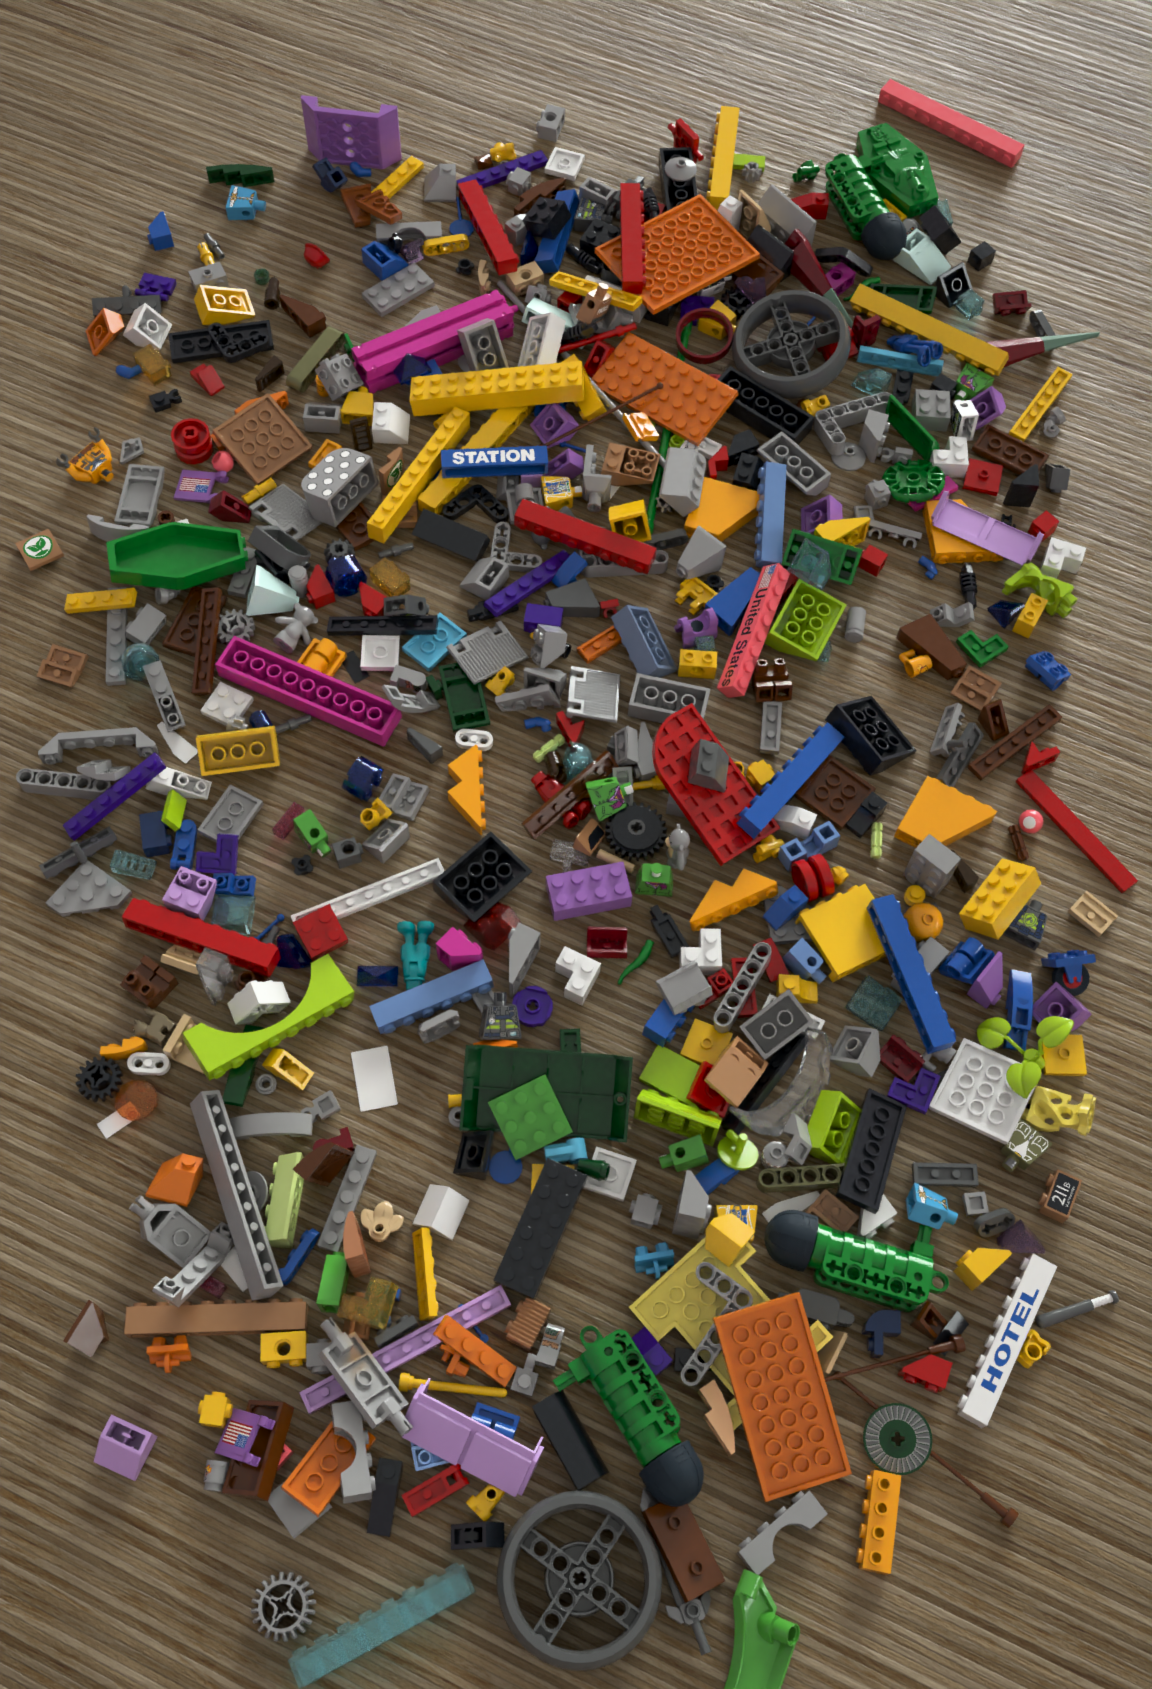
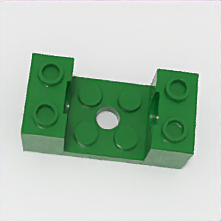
M792 529L782 565L852 585L863 549ZM819 552H825L827 554V560L825 562H819L817 560V554Z

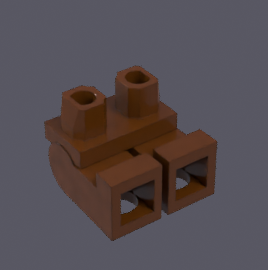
M783 658L775 659L774 665L769 666L767 660H757L752 674V688L756 702H771L773 697L775 701L792 700L793 684L788 679L789 674ZM782 692V693H785L786 695L781 696V695H778V693ZM759 694H767L768 696L762 697Z
M144 955L140 960L141 964L136 970L133 969L124 977L120 986L143 1004L154 1009L179 983L175 976Z

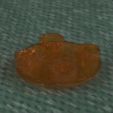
M132 1080L125 1083L115 1096L117 1112L123 1118L132 1122L147 1117L158 1105L155 1088L144 1080Z

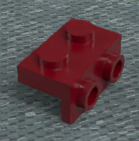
M1026 290L1000 292L992 295L995 315L1008 316L1011 313L1021 315L1031 308V303L1028 304Z
M859 315L854 317L852 331L854 332L853 340L858 350H860V346H871L875 343L881 321L878 315L864 321Z
M587 927V957L627 959V928Z
M892 1035L888 1042L880 1049V1063L897 1078L905 1082H909L925 1063L919 1052L910 1049L902 1038Z

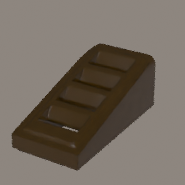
M275 355L255 378L257 391L259 392L285 374L283 362Z
M367 417L350 420L355 451L371 450L373 447Z
M961 859L953 875L961 890L966 893L975 886L979 877Z

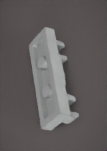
M870 520L869 528H872L868 534L870 538L873 532H878V540H880L883 531L888 533V537L894 539L905 537L903 541L904 547L907 541H912V549H915L917 541L921 540L922 533Z
M960 703L945 707L930 750L933 756L942 754L944 757H949L951 754L948 751L947 742L956 733V727L963 724L958 719L965 717L964 713L961 712L962 705Z

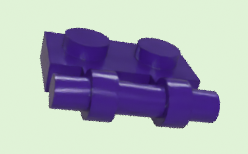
M144 273L139 283L140 289H135V295H160L161 302H168L169 296L172 295L177 285L176 279Z

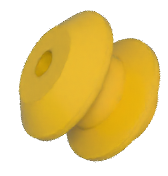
M918 885L908 887L904 894V901L909 906L922 903L925 899V891Z

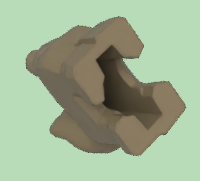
M146 1007L145 1013L153 1017L149 1026L145 1022L134 1019L133 1036L146 1037L158 1043L163 1049L168 1041L163 1034L167 1031L172 1034L177 1025L170 1021L166 1015Z

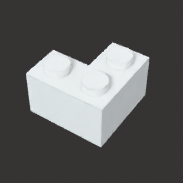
M949 436L945 450L933 449L929 461L932 462L933 467L938 466L941 468L945 477H965L969 466L967 437Z
M1051 537L1041 563V573L1056 579L1060 570L1076 574L1083 561L1086 548Z
M700 929L698 937L699 947H681L679 968L694 961L697 962L703 975H713L722 969L721 929Z
M564 946L556 961L555 972L569 978L564 989V997L582 1006L600 973L601 963Z
M254 980L248 982L245 985L246 987L236 993L234 998L227 1004L235 1025L252 1024L262 1014L280 1013L291 1002L283 982H273L272 980L257 982Z

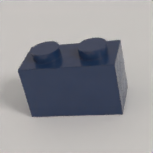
M163 810L139 814L142 848L146 857L170 854V846H173L171 834H168L170 827L161 821Z

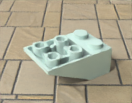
M917 228L907 236L905 248L903 247L900 254L893 259V261L929 285L934 284L938 276L951 268V265L934 242L930 240V237Z

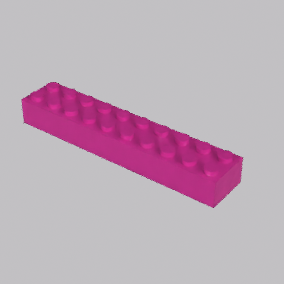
M233 636L215 664L218 675L224 679L301 712L310 714L315 718L383 747L402 718L401 711L396 709L390 701L236 636Z

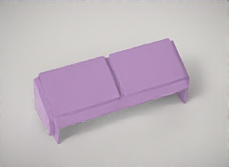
M945 490L931 516L933 526L1022 566L1026 562L1030 563L1044 536L1039 531L1037 537H1034L949 499V491Z
M428 1378L425 1385L421 1383L405 1415L413 1428L402 1438L453 1465L460 1464L461 1469L513 1497H516L517 1494L522 1496L544 1449L541 1446L543 1437L541 1436L533 1451L426 1395L431 1378Z

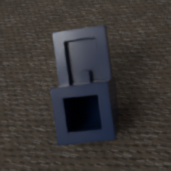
M327 157L312 166L321 179L320 184L330 193L342 187L348 181L340 167L333 168Z
M877 1311L863 1325L862 1335H870V1338H867V1351H870V1358H880L883 1356V1336L898 1337L901 1334V1311Z

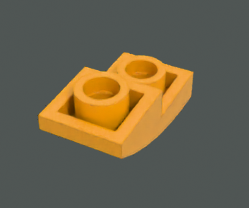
M130 1037V1039H123L122 1047L118 1044L101 1046L100 1055L101 1057L105 1056L107 1061L109 1059H126L133 1053L147 1051L148 1045L140 1037Z

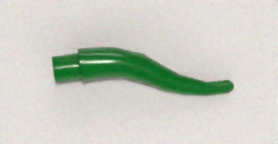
M880 277L868 278L861 282V284L870 287L871 283H880ZM855 291L849 297H846L843 300H850Z
M646 940L638 957L621 974L618 985L622 983L623 979L630 972L639 968L647 961L652 951L653 941Z

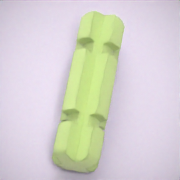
M557 734L553 737L554 740L551 739L540 748L541 750L533 753L534 760L540 763L548 752L558 749L557 746L563 745L565 738L561 734Z
M873 822L871 826L870 857L873 859H880L882 855L883 825L880 822Z

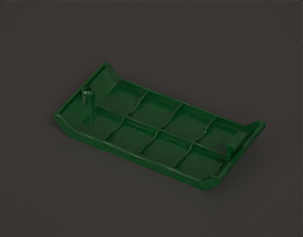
M466 1045L459 1130H492L502 1132L488 1102L546 1074L573 1130L572 1133L564 1137L605 1139L627 1143L633 1057L519 1047ZM619 1096L623 1097L622 1102H618L617 1098Z

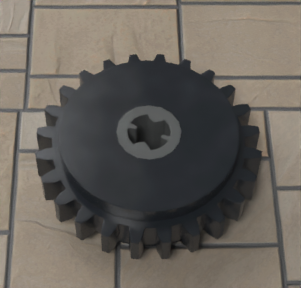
M633 802V806H629L626 803L627 806L624 809L608 817L605 830L606 841L610 843V849L615 848V854L622 853L621 858L628 856L629 861H631L632 857L639 861V858L643 857L644 860H647V855L654 857V851L659 853L660 847L664 846L667 836L666 822L662 820V814L656 815L657 809L650 810L651 805L643 807V803L637 806L636 802Z

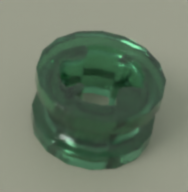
M261 268L254 273L257 284L265 285L269 282V272L266 269Z

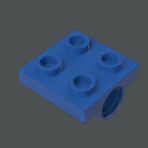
M1047 651L1030 655L1025 661L1027 662L1025 667L1037 678L1042 676L1040 681L1052 691L1056 690L1071 676L1068 668L1054 660V656Z
M969 937L965 942L960 941L938 970L941 975L973 985L978 976L995 957V954L992 950L985 949L983 944L977 939Z
M477 1402L471 1417L512 1440L520 1420V1416Z

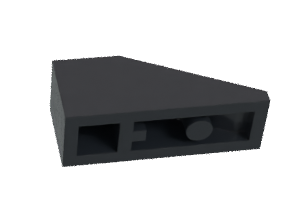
M379 1457L375 1477L376 1490L373 1491L367 1528V1533L386 1537L391 1535L404 1467L402 1461Z

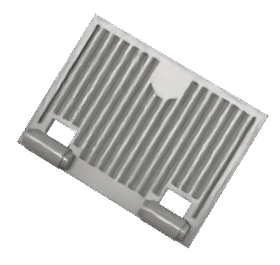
M281 484L248 507L252 515L261 522L265 521L270 526H278L287 534L293 529L297 533L291 537L296 541L323 523L311 516L306 500L285 484ZM261 506L266 509L262 513L258 511V508Z
M502 621L496 622L492 628H489V626L460 639L459 644L455 646L450 644L446 647L474 685L497 674L504 666L510 668L529 658Z
M571 666L566 716L568 718L579 716L617 723L620 674ZM577 674H583V678L577 677ZM574 706H580V710L574 709Z

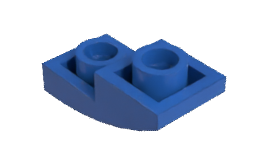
M574 551L559 568L552 579V583L559 588L576 582L575 577L588 565L587 561Z
M213 874V879L217 880L215 894L254 897L256 884L254 875Z
M719 1158L705 1167L695 1177L707 1195H709L721 1183L725 1185L740 1170L728 1167Z

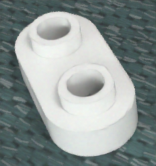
M461 729L455 735V742L462 749H470L477 745L478 750L487 751L493 746V737L487 731Z
M136 1052L130 1055L127 1060L128 1068L137 1075L160 1076L166 1074L171 1067L170 1060L163 1053ZM143 1062L141 1067H136L137 1063ZM159 1063L164 1064L162 1068H157V1065Z

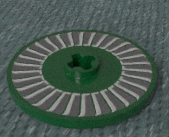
M890 1403L879 1407L870 1415L864 1427L863 1442L867 1455L879 1469L896 1475H907L920 1469L928 1460L932 1449V1433L926 1419L916 1409L901 1403ZM895 1432H899L900 1436H904V1441L900 1442V1446H896V1443L891 1441V1437L895 1436Z

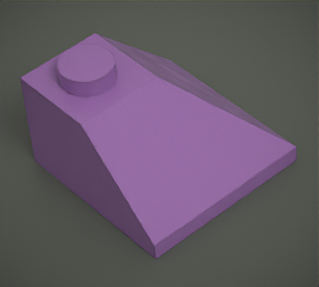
M992 386L969 400L979 414L975 431L1000 416L1006 408L1002 394Z
M558 403L547 404L530 424L543 444L579 426L575 419ZM576 432L547 446V448L556 446L564 441H569Z
M829 494L801 508V531L813 535L814 529L819 524H824L830 520L843 519L842 504Z
M1000 951L978 976L967 993L969 997L985 1009L990 1004L995 1005L1001 998L999 992L1003 988V964Z
M1055 982L1033 1004L1032 1016L1039 1023L1050 1016H1059L1073 1020L1074 1025L1071 1032L1078 1029L1092 1015L1079 1000L1058 982Z

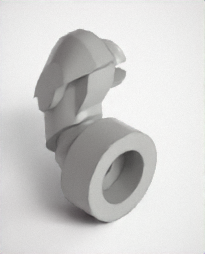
M1057 406L1050 410V415L1044 423L1043 433L1049 438H1054L1059 434L1060 429L1055 424L1060 425L1066 421L1065 415Z
M156 588L155 598L157 604H167L169 600L176 598L181 590Z

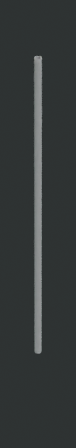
M502 280L498 281L497 286L524 314L526 309L524 304ZM567 352L560 353L564 360L570 357ZM590 378L602 402L610 410L615 408L616 405ZM619 409L613 412V414L627 428L624 421L622 420L624 414ZM638 440L647 451L658 453L648 441ZM660 455L658 463L664 469L665 459Z

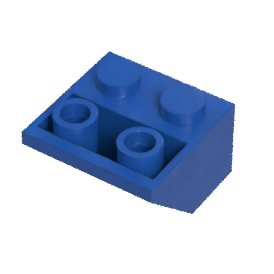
M373 241L361 249L363 264L381 281L409 266L395 251H391L386 244Z

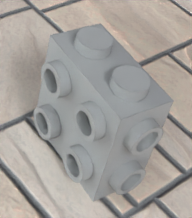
M338 353L332 356L330 360L326 358L315 369L332 401L364 385L347 353L341 356Z

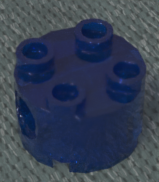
M353 554L332 558L328 561L325 576L334 593H337L338 596L349 597L359 592L357 590L359 583L362 581L366 584L367 575Z
M364 756L358 757L347 773L348 781L344 779L342 789L367 802L372 796V788L374 786L378 787L383 779L381 775L384 769Z

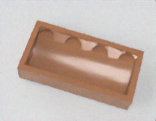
M349 1211L344 1225L343 1247L345 1260L353 1277L356 1278L370 1274L371 1270L361 1229L354 1212Z

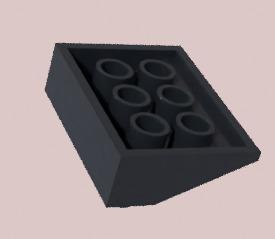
M872 696L837 704L825 719L826 722L844 736L841 742L849 749L853 757L858 760L864 771L870 776L885 771L917 751Z
M489 832L433 881V890L449 906L475 923L530 875L532 870L492 832Z

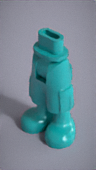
M408 921L397 923L398 932L405 938V944L400 948V958L403 962L406 991L425 982L427 962L430 958V946L427 944V939L434 931L433 922L420 921L417 923L418 943L414 945L415 924Z

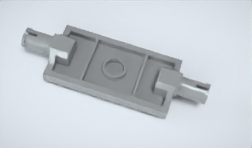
M332 1317L329 1320L326 1319L320 1327L330 1338L331 1345L322 1350L318 1356L372 1429L386 1420H390L401 1437L407 1434L413 1426L401 1410L409 1403L354 1331L349 1335L346 1332L343 1333Z

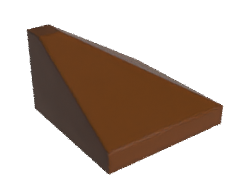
M489 154L474 157L478 170L493 167Z

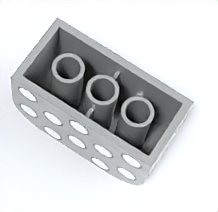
M340 448L330 452L303 478L301 486L311 516L318 521L336 527L379 483L371 456L353 449Z

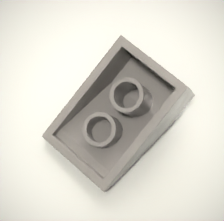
M518 923L516 928H512L508 935L509 995L511 998H514L540 950L541 933L521 923Z

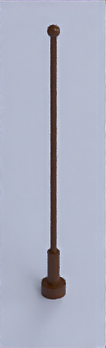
M659 382L657 386L538 446H549L657 389H662L664 385Z
M955 1334L950 1336V1341L929 1346L927 1350L824 1377L825 1382L926 1354L935 1355L950 1350L957 1354L966 1350L965 1342L961 1334Z
M836 1371V1372H834L833 1375L839 1374V1373H841V1372H840V1371ZM844 1377L835 1379L844 1383L875 1410L879 1408ZM931 1450L930 1455L976 1492L980 1496V1500L1002 1517L1000 1522L1009 1528L1019 1515L1012 1507L1007 1510L987 1492L983 1493Z

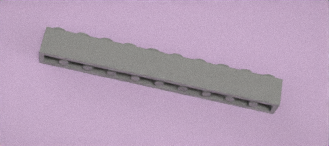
M220 1090L201 1091L190 1103L249 1293L252 1301L270 1298L283 1287V1283Z

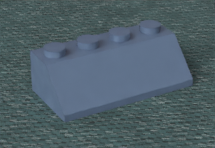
M626 605L611 617L614 622V628L618 631L621 642L629 653V659L635 665L636 673L661 678L678 670L648 608Z

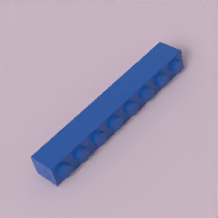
M828 722L823 728L819 726L812 733L815 737L813 739L809 737L802 744L805 748L803 750L799 748L792 755L794 760H788L782 766L784 771L782 773L778 771L771 778L773 783L771 785L767 783L760 791L763 794L761 796L756 795L750 802L752 806L750 808L745 807L739 814L741 818L736 824L753 839L844 739V736Z
M894 894L872 899L867 906L868 913L927 1054L951 1048L956 1042L955 1031L948 1023V1015L942 1009L939 994L933 988L931 975L924 967V959L916 948V940L910 934L908 921L901 913L899 901L895 899Z

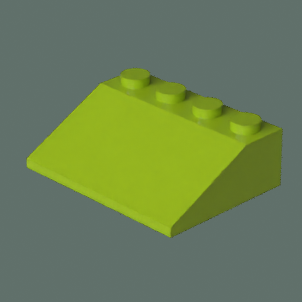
M799 578L770 628L764 643L779 652L817 661L847 605Z
M643 1089L640 1092L634 1112L635 1119L681 1136L691 1138L700 1134L703 1144L713 1147L722 1118L713 1111L705 1112L699 1110V1107L696 1105H685L674 1097H663L652 1089H648V1091Z

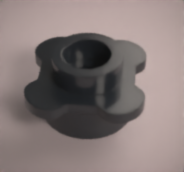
M393 233L392 237L388 239V247L391 251H395L397 254L400 253L403 241L397 236V233Z
M461 259L458 262L456 272L470 275L472 268H474V263L469 259Z
M710 575L707 581H704L715 592H718V589L724 586V581L718 575Z
M309 855L292 859L291 863L295 867L294 873L296 875H306L313 871Z

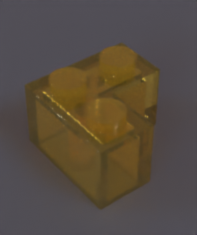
M371 1276L364 1298L343 1293L336 1316L346 1321L385 1331L398 1286L392 1281Z

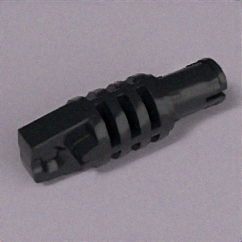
M652 188L643 189L642 202H644L645 214L650 220L658 216L660 210Z
M572 243L567 245L566 253L573 256L578 264L592 273H601L602 263L584 249L577 248Z
M582 323L568 328L563 333L560 344L566 342L574 343L592 337V334L599 329L597 323Z
M964 563L959 573L961 594L965 598V603L970 602L974 610L977 607L975 595L978 591L976 575L973 573L972 564Z

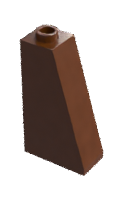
M931 614L899 628L896 637L898 641L909 650L913 649L917 656L928 655L932 661V668L946 680L963 675L967 663Z

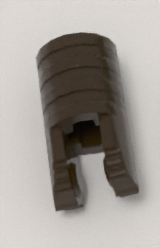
M275 276L269 279V285L265 290L264 305L271 310L277 309L280 302L279 280Z
M556 751L548 752L544 757V761L550 778L554 779L556 777L559 783H565L567 774L560 754Z

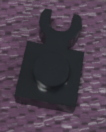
M177 389L171 390L168 394L162 391L149 396L155 413L172 408L171 403L179 404L182 402L181 396H178Z
M675 1348L674 1372L682 1371L694 1353V1349ZM698 1356L699 1361L704 1363V1360ZM689 1369L686 1373L696 1374L697 1371L694 1369Z

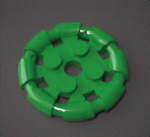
M907 459V464L899 461L894 466L887 468L882 476V480L885 481L891 492L890 496L904 503H909V501H916V503L933 499V496L939 495L945 486V475L941 468L938 466L933 467L932 462L918 459V461Z

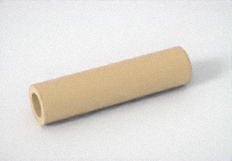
M602 849L599 850L596 857L609 864L624 862L626 872L631 874L636 867L635 864Z

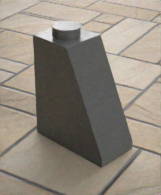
M586 578L545 592L544 605L563 608V617L597 618L600 616V605Z

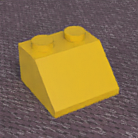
M977 1248L972 1253L969 1249L955 1263L958 1267L953 1272L973 1291L1012 1252L1010 1250Z

